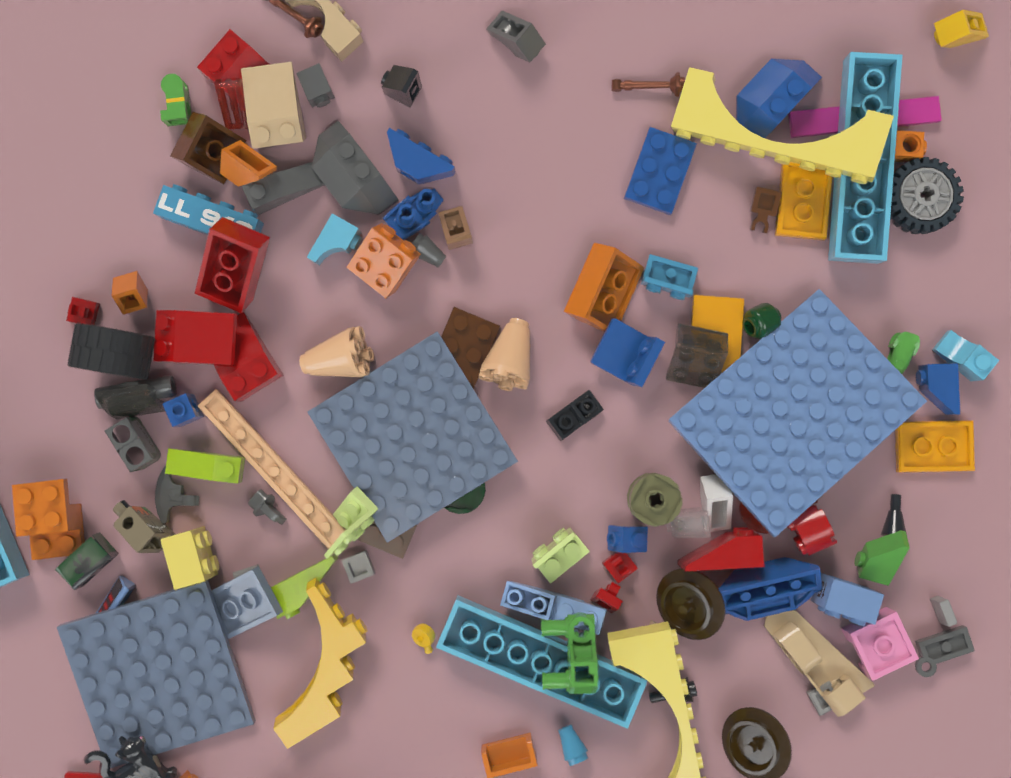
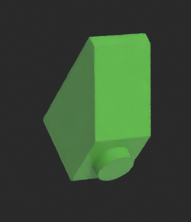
M900 530L866 542L862 551L857 552L854 561L859 578L889 586L910 548L906 532Z

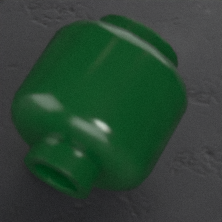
M761 303L749 309L745 313L742 322L744 331L755 339L766 337L781 326L780 311L769 303Z

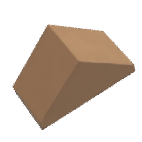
M462 206L438 212L449 250L473 244Z

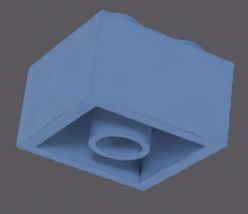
M821 573L822 590L814 593L811 601L818 605V610L840 619L841 616L861 626H865L866 622L876 624L884 594L868 587Z

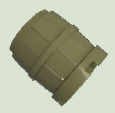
M645 473L637 477L631 483L627 492V505L631 513L638 520L650 526H660L672 522L680 513L683 504L677 483L670 477L658 473ZM658 492L661 494L660 499L663 502L661 505L656 504L652 507L649 497L651 494L656 495Z

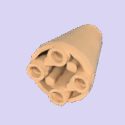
M511 318L509 323L505 325L481 365L479 379L498 383V388L505 391H512L513 387L519 389L528 388L530 380V330L527 321Z
M358 326L347 328L307 350L305 354L300 356L299 362L304 374L364 377L370 374V362L374 361V353L371 347H367L364 329Z

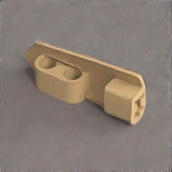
M796 610L766 616L764 622L766 630L799 672L806 675L836 716L840 717L849 713L866 698L863 693L875 686L870 679ZM830 681L833 690L829 691L827 689L822 692L820 686Z

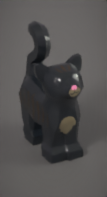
M121 736L119 738L121 747L115 753V756L128 763L117 771H110L111 760L108 754L101 750L89 752L84 758L85 764L91 763L94 760L100 761L99 773L103 778H175L177 775L176 767L166 768L156 754L146 749V740L143 736L137 738L130 737L128 739Z

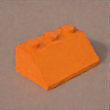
M594 243L563 312L605 332L612 318H616L619 321L622 320L645 267L615 247Z

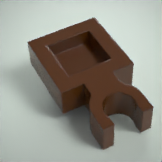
M756 187L750 212L757 213V216L752 221L750 230L754 231L756 223L762 222L764 224L762 233L768 232V216L776 217L782 192Z

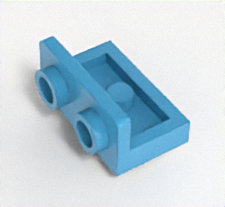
M650 254L641 285H645L648 291L660 293L662 290L671 293L670 297L685 300V297L689 298L693 295L694 290L692 289L698 268Z

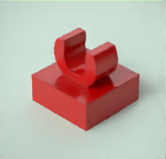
M72 297L66 321L95 325L100 303Z
M615 552L602 562L617 583H620L638 569L627 553Z
M611 582V584L606 586L605 590L603 588L596 590L590 601L613 613L619 610L623 602L616 597L621 587Z

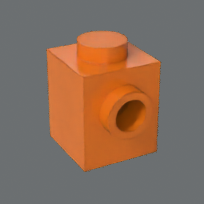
M138 271L113 278L111 296L122 315L147 308L148 289Z

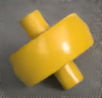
M418 624L412 631V639L417 645L424 647L426 654H430L433 651L431 644L435 640V632L427 624Z

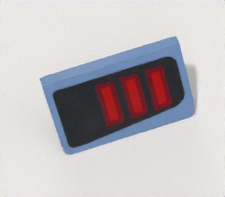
M120 575L96 613L124 605L136 587L135 583Z

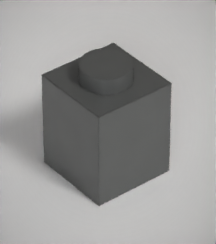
M319 63L296 73L312 108L316 106L318 108L324 107L335 98Z

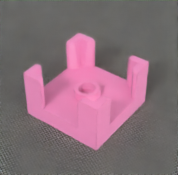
M888 607L880 609L875 625L866 623L865 626H857L851 623L841 628L846 640L853 644L861 660L858 663L861 672L872 681L919 659L898 613Z

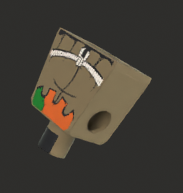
M122 500L113 508V512L119 517L114 523L115 529L137 553H159L163 549L160 539L175 535L170 528L162 524L145 507L130 506L125 500Z

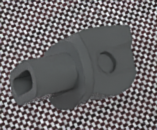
M262 489L258 490L248 502V505L254 510L253 514L255 516L265 514L272 521L278 522L281 525L287 520L273 506L275 503L274 495H267Z

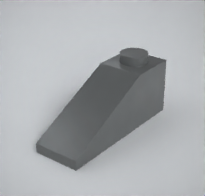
M313 162L267 175L258 181L242 186L252 210L260 215L325 186L312 169Z

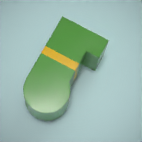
M168 74L161 81V88L166 95L167 110L160 111L161 121L167 126L185 125L192 114L189 89L187 84L178 75Z

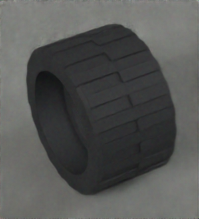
M76 323L67 365L78 369L146 380L149 376L155 338L124 330Z

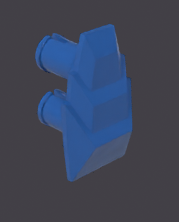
M435 188L432 190L423 189L411 197L408 195L383 217V220L396 231L397 236L405 240L431 223L430 220L437 214L436 210L444 200Z

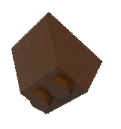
M192 112L170 157L221 184H225L227 178L220 174L221 149L239 140L244 143L247 140L207 115Z

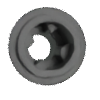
M419 233L412 243L416 247V251L421 254L419 259L437 268L446 258V255L427 235L423 236Z

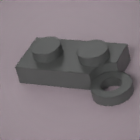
M961 625L916 640L915 643L921 657L915 662V670L923 677H931L937 670L936 664L974 652L975 650L967 627ZM925 662L930 664V668L927 671L922 670V664Z

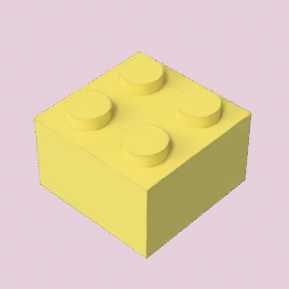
M205 526L160 539L174 590L204 582L218 575L219 562L216 555L212 554L210 547L212 545V537L210 532L206 531Z

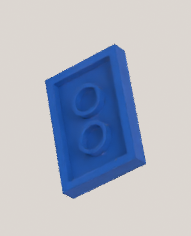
M650 127L624 199L671 215L697 143Z

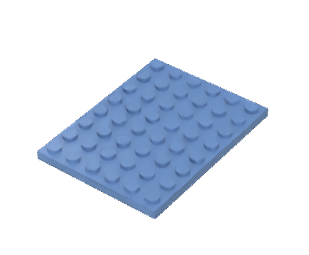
M818 289L781 321L780 327L759 340L675 413L668 422L774 538L922 407L927 400L836 305Z

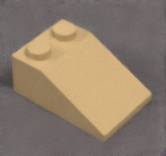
M292 61L241 68L246 117L252 149L303 142L306 139Z

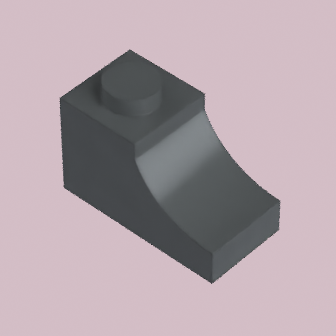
M501 11L486 28L492 37L503 43L516 57L529 63L546 45L532 23L505 11Z

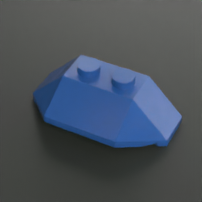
M770 59L736 96V120L750 132L766 138L822 77L804 60Z
M782 557L765 561L764 567L735 569L718 588L725 603V614L749 621L797 609L808 601L814 593L822 590L819 565Z

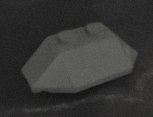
M339 121L318 135L312 169L343 209L380 215L399 200L380 172Z

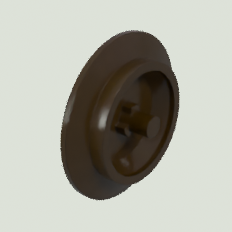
M680 568L669 572L660 581L656 593L657 606L665 622L668 621L671 629H676L677 634L692 640L707 639L719 631L725 619V603L721 592L710 578L699 571H684Z
M744 707L734 711L726 719L722 729V744L727 758L739 773L747 778H780L787 771L792 758L791 742L785 728L773 715L760 708Z

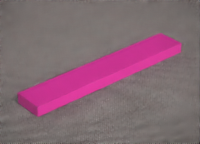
M939 96L899 100L897 127L939 123L942 121ZM840 106L789 112L791 138L838 133Z

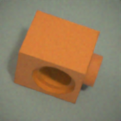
M897 130L895 162L907 163L916 158H919V160L923 158L927 150L924 132ZM903 142L909 144L911 148L910 152L906 151L903 148Z

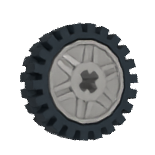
M923 157L920 160L916 158L894 171L890 220L893 219L895 221L893 224L896 227L901 226L904 232L911 231V234L917 235L921 233L922 235L937 231L956 218V214L962 208L960 204L963 202L964 196H960V194L964 192L963 186L958 184L961 182L960 177L955 178L953 175L956 171L953 168H947L948 163H939L940 159L937 158L931 160L929 157ZM920 193L921 195L925 194L926 199L925 197L921 198Z

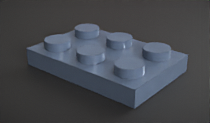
M259 566L212 590L228 639L283 612Z

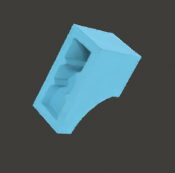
M332 213L307 258L320 266L331 254L337 252L350 254L351 250H356L361 243L362 237L360 235L362 232L359 228Z
M952 330L947 331L932 349L947 363H958V371L971 382L984 380L1000 361L980 344L977 345L969 342Z

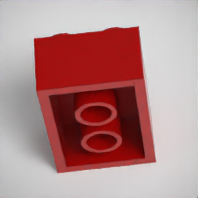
M222 217L209 229L194 294L242 314L254 299L270 237Z

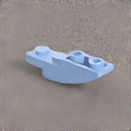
M513 581L506 582L500 606L544 620H565L567 614L577 612L594 614L595 634L597 635L601 634L607 609L586 603L581 599ZM579 622L575 628L585 630L587 626L584 625V622Z

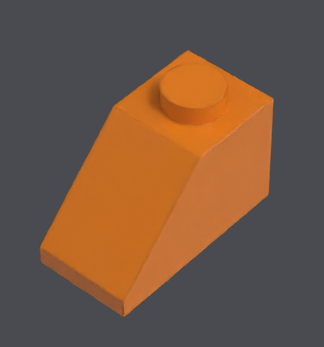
M241 140L221 149L220 174L238 187L258 181L277 170L275 164Z

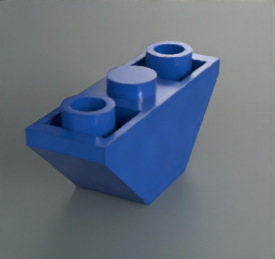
M391 128L388 129L387 135L398 173L419 185L454 176L456 171L451 159L442 154L439 157L431 153L432 149L420 141L418 144L409 140L410 136L400 129L396 131Z

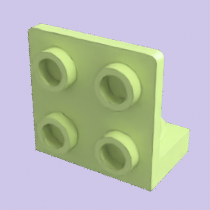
M358 486L349 493L333 514L339 525L346 530L324 554L327 559L334 553L339 556L349 546L350 542H355L365 532V529L375 521L372 516L379 508Z
M563 527L552 536L554 541L548 546L545 544L540 545L532 553V565L535 569L538 568L550 584L590 552L571 528L565 530Z

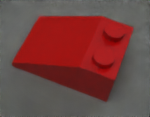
M229 29L197 68L209 81L246 111L241 68L269 65V63Z
M157 310L153 361L180 364L234 365L237 314Z
M242 312V314L237 315L234 365H214L232 399L242 402L284 375L246 313Z
M733 527V532L721 534L678 559L677 564L684 571L764 567L762 535L754 532V529H748V527Z

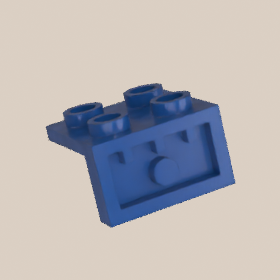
M612 318L590 362L624 382L642 388L665 342L657 337L646 336L618 319Z

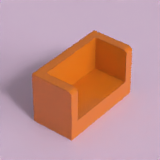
M531 732L482 744L481 755L487 778L538 766Z

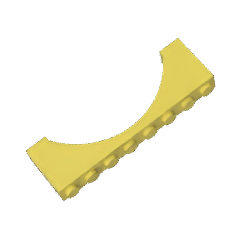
M689 67L671 125L676 136L690 140L691 137L699 138L701 143L714 146L715 143L725 145V149L733 152H739L740 149L750 151L749 155L757 158H764L765 155L774 157L775 162L789 165L790 162L800 164V168L808 171H815V168L825 170V174L832 177L849 176L851 181L859 184H866L867 181L873 182L894 116L867 110L866 116L853 126L829 138L801 144L775 142L750 132L728 112L716 92L714 73Z
M667 621L607 633L613 666L621 665L649 681L666 698L678 720L679 747L674 766L668 778H706L705 776H700L699 769L704 768L700 752H695L694 744H699L696 728H691L689 720L694 719L691 703L686 704L684 695L689 694L686 679L680 678L679 670H684L681 654L675 653L674 645H679L676 629L671 630Z

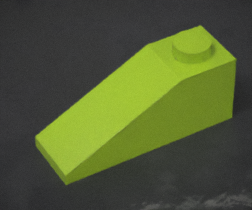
M168 448L165 474L238 484L243 480L245 457Z
M336 554L270 587L283 610L282 613L276 616L277 619L283 616L289 619L300 613L299 608L309 599L306 592L307 582L314 578L321 582L338 559Z

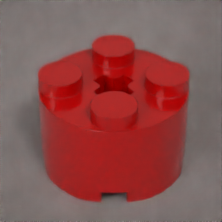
M817 500L787 526L791 532L795 531L797 536L793 540L802 555L807 554L810 556L837 544V540L833 538L835 534L822 509L818 510L817 506L814 505L818 503Z

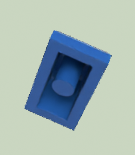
M958 363L919 365L916 372V383L919 385V391L945 415L960 414Z

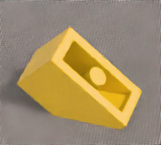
M961 10L934 23L936 29L934 37L941 47L953 48L989 37L983 14L979 12Z

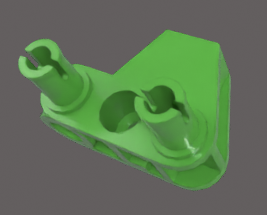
M577 612L567 614L565 620L541 619L542 637L565 636L567 638L568 670L565 673L542 672V689H566V691H569V694H596L598 689V660L595 645L594 614ZM579 622H584V625L587 626V629L582 633H578V630L574 629ZM575 666H587L588 671H575Z

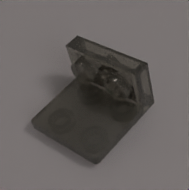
M678 323L675 349L667 370L666 380L702 388L707 387L721 374L728 355V333Z

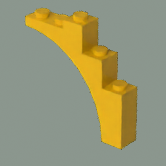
M317 578L307 582L306 592L315 607L321 627V657L315 674L305 691L289 708L275 718L273 729L287 749L341 716L342 700L335 691L353 680L355 665L347 654L366 643V632H368L364 622L360 618L357 620L353 613L345 617L341 606L338 603L334 605L330 599L331 593L324 582L320 584Z

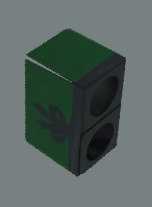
M100 532L92 535L94 539L89 537L55 569L74 590L86 585L119 554Z

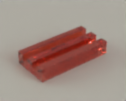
M236 78L235 81H232V79H226L225 81L216 79L214 85L225 127L228 129H248L242 79ZM224 88H227L235 123H232Z

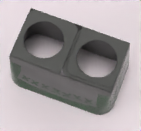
M126 417L105 430L106 435L130 472L143 470L160 459L161 453L138 417ZM118 425H125L130 430V438L124 443H120L113 432V429ZM139 447L142 449L144 459L140 464H133L126 453L129 448Z

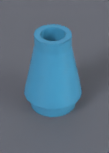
M572 724L560 728L558 732L564 760L568 761L569 766L588 759L586 753L588 750L573 729Z

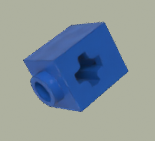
M185 393L163 403L172 427H183L204 417L201 409L198 407L199 404L194 394Z

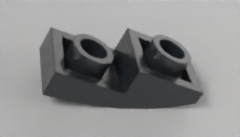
M587 390L546 420V422L558 439L562 441L604 409L592 392Z

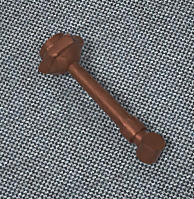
M269 0L272 5L279 7L304 24V35L306 38H316L321 34L323 30L321 17L306 19L282 0Z
M676 72L670 81L624 80L622 82L620 79H613L612 91L670 88L674 95L679 97V93L682 92L685 83V77H680V72Z

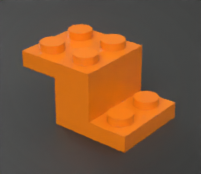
M67 479L12 485L16 537L30 536L32 560L70 556L85 542L82 504L69 503Z

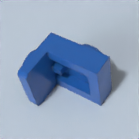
M609 525L607 534L608 550L620 553L647 552L648 527Z

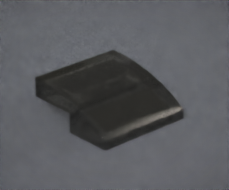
M148 384L95 392L96 399L101 407L114 419L165 412L163 407L165 402L156 398L155 387Z

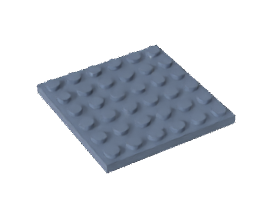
M438 331L307 412L353 488L355 489L358 486L379 508L372 517L375 519L374 522L387 543L518 462Z
M208 580L163 592L57 626L99 748L107 753L111 760L110 768L128 763L115 756V753L121 747L119 741L121 736L127 739L143 736L146 740V749L154 754H159L253 725L256 721Z

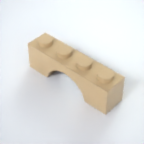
M284 0L292 8L300 5H310L316 7L325 15V27L321 37L325 45L341 62L363 43L360 34L362 29L353 19L350 22L344 16L345 11L336 1L332 4L330 0Z

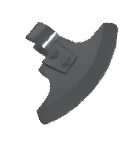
M166 466L158 478L155 489V505L162 524L169 522L170 511L174 506H199V496L184 495V485L176 484L171 474H165Z

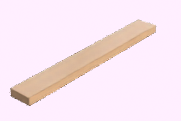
M215 389L198 407L329 549L346 529L339 525L330 510L219 389Z

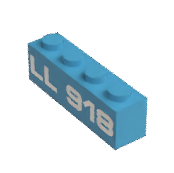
M173 184L172 188L163 185L153 214L162 219L206 235L209 234V229L222 217L260 233L264 225L263 222L257 219L258 214L248 210L240 213L234 210L235 206L220 201L219 205L210 202V197L201 193H197L196 196L187 194L188 189Z

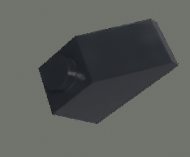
M393 65L390 71L387 70L381 80L384 94L411 108L422 88L419 72L416 69Z

